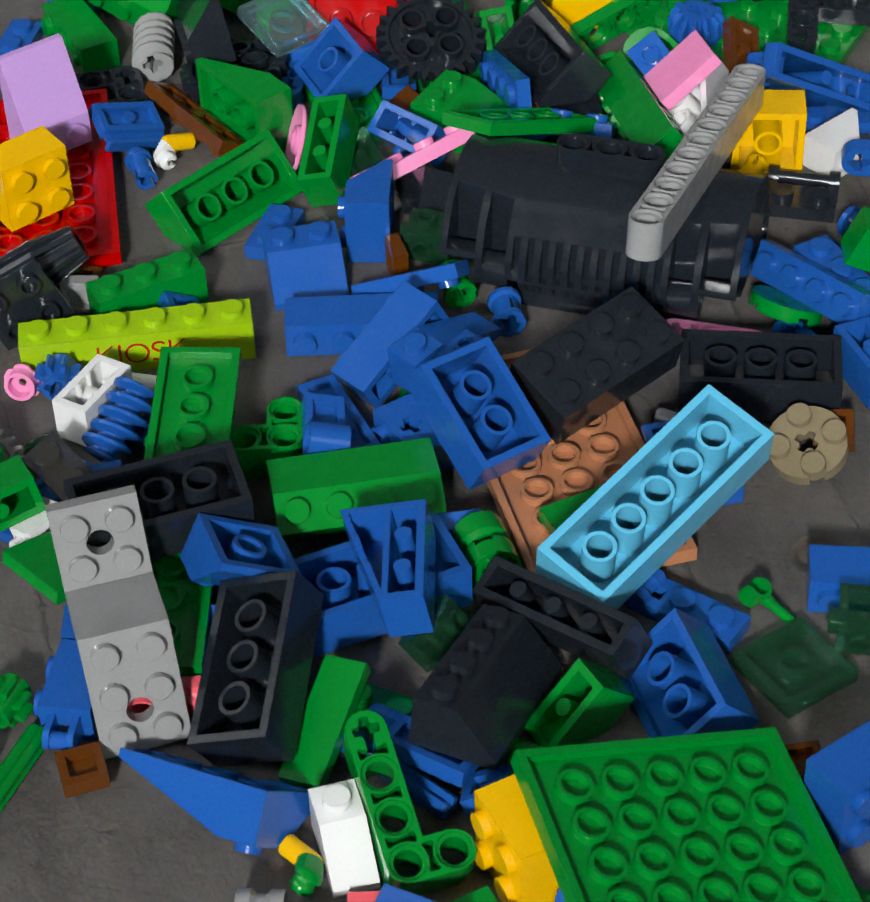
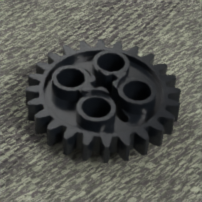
M396 0V8L387 6L386 15L380 16L379 26L376 28V50H380L379 56L383 61H387L386 64L390 68L388 71L397 68V79L407 75L409 76L408 85H412L418 79L421 80L422 88H425L428 81H434L446 69L457 71L463 75L466 74V71L473 73L475 71V63L481 62L482 52L485 47V29L480 28L481 18H473L474 8L464 10V0H460L455 4L452 3V0H408L407 3L403 0Z
M245 37L242 41L231 39L237 61L228 64L267 72L282 82V77L288 76L287 54L284 48H280L279 43L272 44L271 40L261 43L260 38H256L252 42L248 41V37ZM195 63L181 64L182 70L179 73L184 92H188L189 97L196 96V100L200 101Z

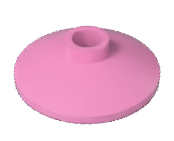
M298 104L293 113L285 153L295 172L300 166L309 122L306 108L302 104Z

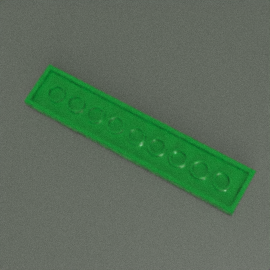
M161 347L144 460L227 439L232 441L242 363L241 347ZM181 553L152 560V570L169 618L180 676L201 675L208 644L210 605L213 603L215 585L206 587L191 581L181 560Z

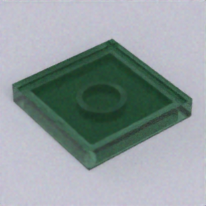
M802 617L732 653L731 664L787 719L858 681L859 670Z

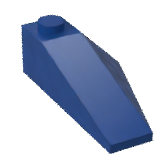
M120 747L118 757L213 834L234 841V850L252 855H262L263 848H279L282 840L286 836L294 834L310 814L308 789L270 778L265 781L251 777H242L243 772L202 766L200 761L151 749Z

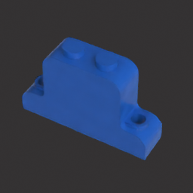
M780 42L766 43L764 52L747 54L746 64H755L766 69L764 90H805L806 107L836 106L845 109L854 108L859 110V112H870V74Z

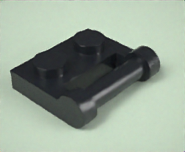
M769 165V216L834 223L841 172L830 171V174L783 170L780 169L779 165Z

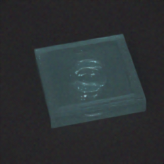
M252 0L239 6L236 14L277 58L315 41L329 25L306 0Z

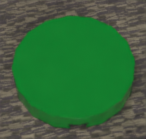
M757 285L751 289L748 303L750 306H754L757 303L755 308L760 313L790 324H798L800 319L808 320V327L820 325L823 314L776 288Z

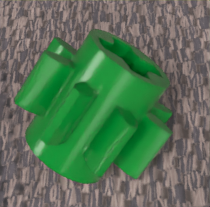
M13 673L0 675V729L7 728L8 725L11 728H15L18 722L24 723L33 711V704L28 702L32 695L29 684L22 677Z

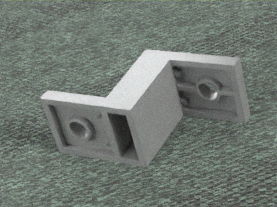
M134 485L45 505L104 760L119 756L120 747L149 749L188 739L191 724L171 627L152 570ZM94 531H108L112 535L110 541L102 547L90 546L87 543V539ZM144 697L151 701L150 706L141 713H133L127 709L128 704L135 698Z

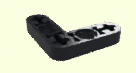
M788 0L786 45L815 54L818 22L870 26V0Z
M119 66L75 74L81 91L106 88L108 100L115 99L116 102L150 101L149 97L143 93L145 85L138 68Z

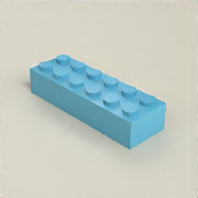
M708 384L537 548L535 573L617 610L769 460L775 434Z

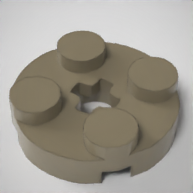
M795 403L787 409V412L781 414L769 428L775 434L769 460L774 471L782 479L790 483L811 485V481L824 478L826 481L838 474L848 459L849 444L846 426L836 414L825 408ZM807 438L814 439V443L817 445L815 449L807 448L805 452L799 451V442Z

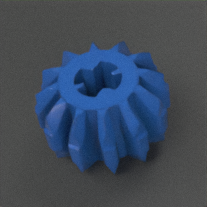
M686 0L685 3L677 2L675 7L670 10V15L668 16V33L675 42L680 44L689 34L696 30L709 46H717L718 40L722 39L724 15H722V8L714 6L713 1Z

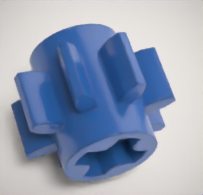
M48 354L45 364L37 363L34 378L40 381L37 384L36 390L42 391L46 398L52 400L82 370V364H77L67 354H55L53 356Z

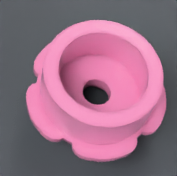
M16 364L13 369H8L4 375L6 393L17 401H26L32 396H37L40 391H37L36 388L40 380L34 378L35 370L27 364ZM20 379H25L26 383H23Z

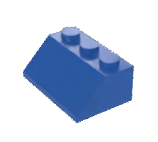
M677 608L670 611L647 633L653 644L631 679L627 680L619 676L621 682L635 697L632 704L649 738L752 729L760 722L756 711L709 625Z

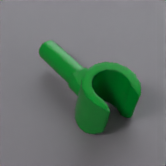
M756 577L739 590L738 598L746 607L754 608L761 603L789 627L796 621L797 618L781 606L771 595L772 586L765 577Z

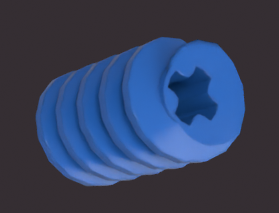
M120 376L115 378L113 384L118 391H108L105 398L110 405L102 404L98 408V413L103 419L94 418L90 422V427L95 433L85 432L82 435V441L87 446L82 447L84 451L101 462L119 460L117 458L118 453L131 455L132 450L125 444L126 439L139 441L140 436L132 428L134 425L145 428L148 425L140 414L142 412L151 413L152 405L148 400L154 397V392L127 377Z

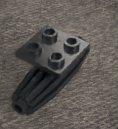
M69 225L26 241L0 257V340L8 350L18 346V323L66 318L74 313L73 308L56 287L58 283L89 259V253L83 241L72 226Z

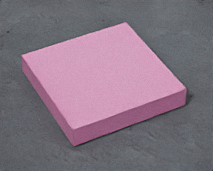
M694 30L643 78L669 111L719 67L722 62L703 37Z

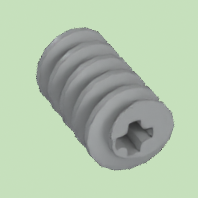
M149 12L142 15L135 22L133 29L132 67L139 69L142 79L160 82L167 79L172 74L174 68L175 24L164 13Z

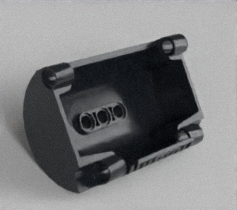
M474 133L465 143L453 173L444 211L439 254L474 259V281L476 283L510 287L512 281H518L521 304L587 315L633 286L653 308L655 304L663 305L664 314L698 319L704 296L736 301L737 297H741L761 239H766L770 200L769 178L763 174L720 168L662 257L654 261H637L631 259L625 253L628 216L666 163V152L663 148L652 144L577 133L560 136L557 139V144Z

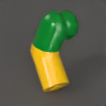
M290 834L280 843L278 853L295 866L294 870L296 873L289 880V887L300 896L307 898L313 894L314 888L316 886L320 887L323 882L324 861L311 847L295 835Z

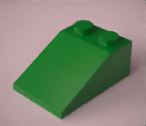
M202 57L196 59L201 107L244 142L269 129L282 152L286 151L287 137L293 116L292 101L294 97L291 88L267 72Z
M447 69L410 103L411 113L439 125L442 129L447 127L442 125V114L445 110L511 108L477 79ZM465 143L451 151L461 154Z

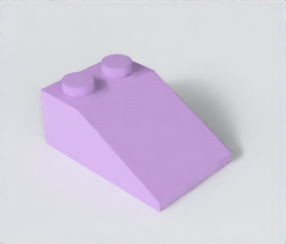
M59 33L0 55V86L10 139L44 126L65 144L66 151L93 140L88 109L63 38Z

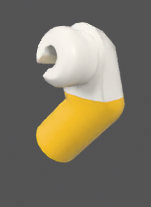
M193 133L164 135L153 153V160L156 166L164 170L174 168L176 164L172 161L177 160L175 155L177 151L194 149L196 140Z

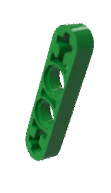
M614 0L570 25V27L588 48L593 51L643 22L653 10L660 8L662 0ZM624 10L622 17L615 22L619 13ZM599 25V26H598V29H597V31L594 33V35H592L591 37H589V35H590L591 31L593 30V28H594L595 26Z

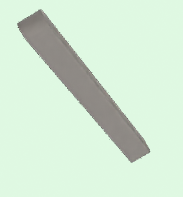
M740 64L733 68L637 201L628 216L625 252L628 257L644 262L658 260L662 257L761 109L766 69L755 64Z

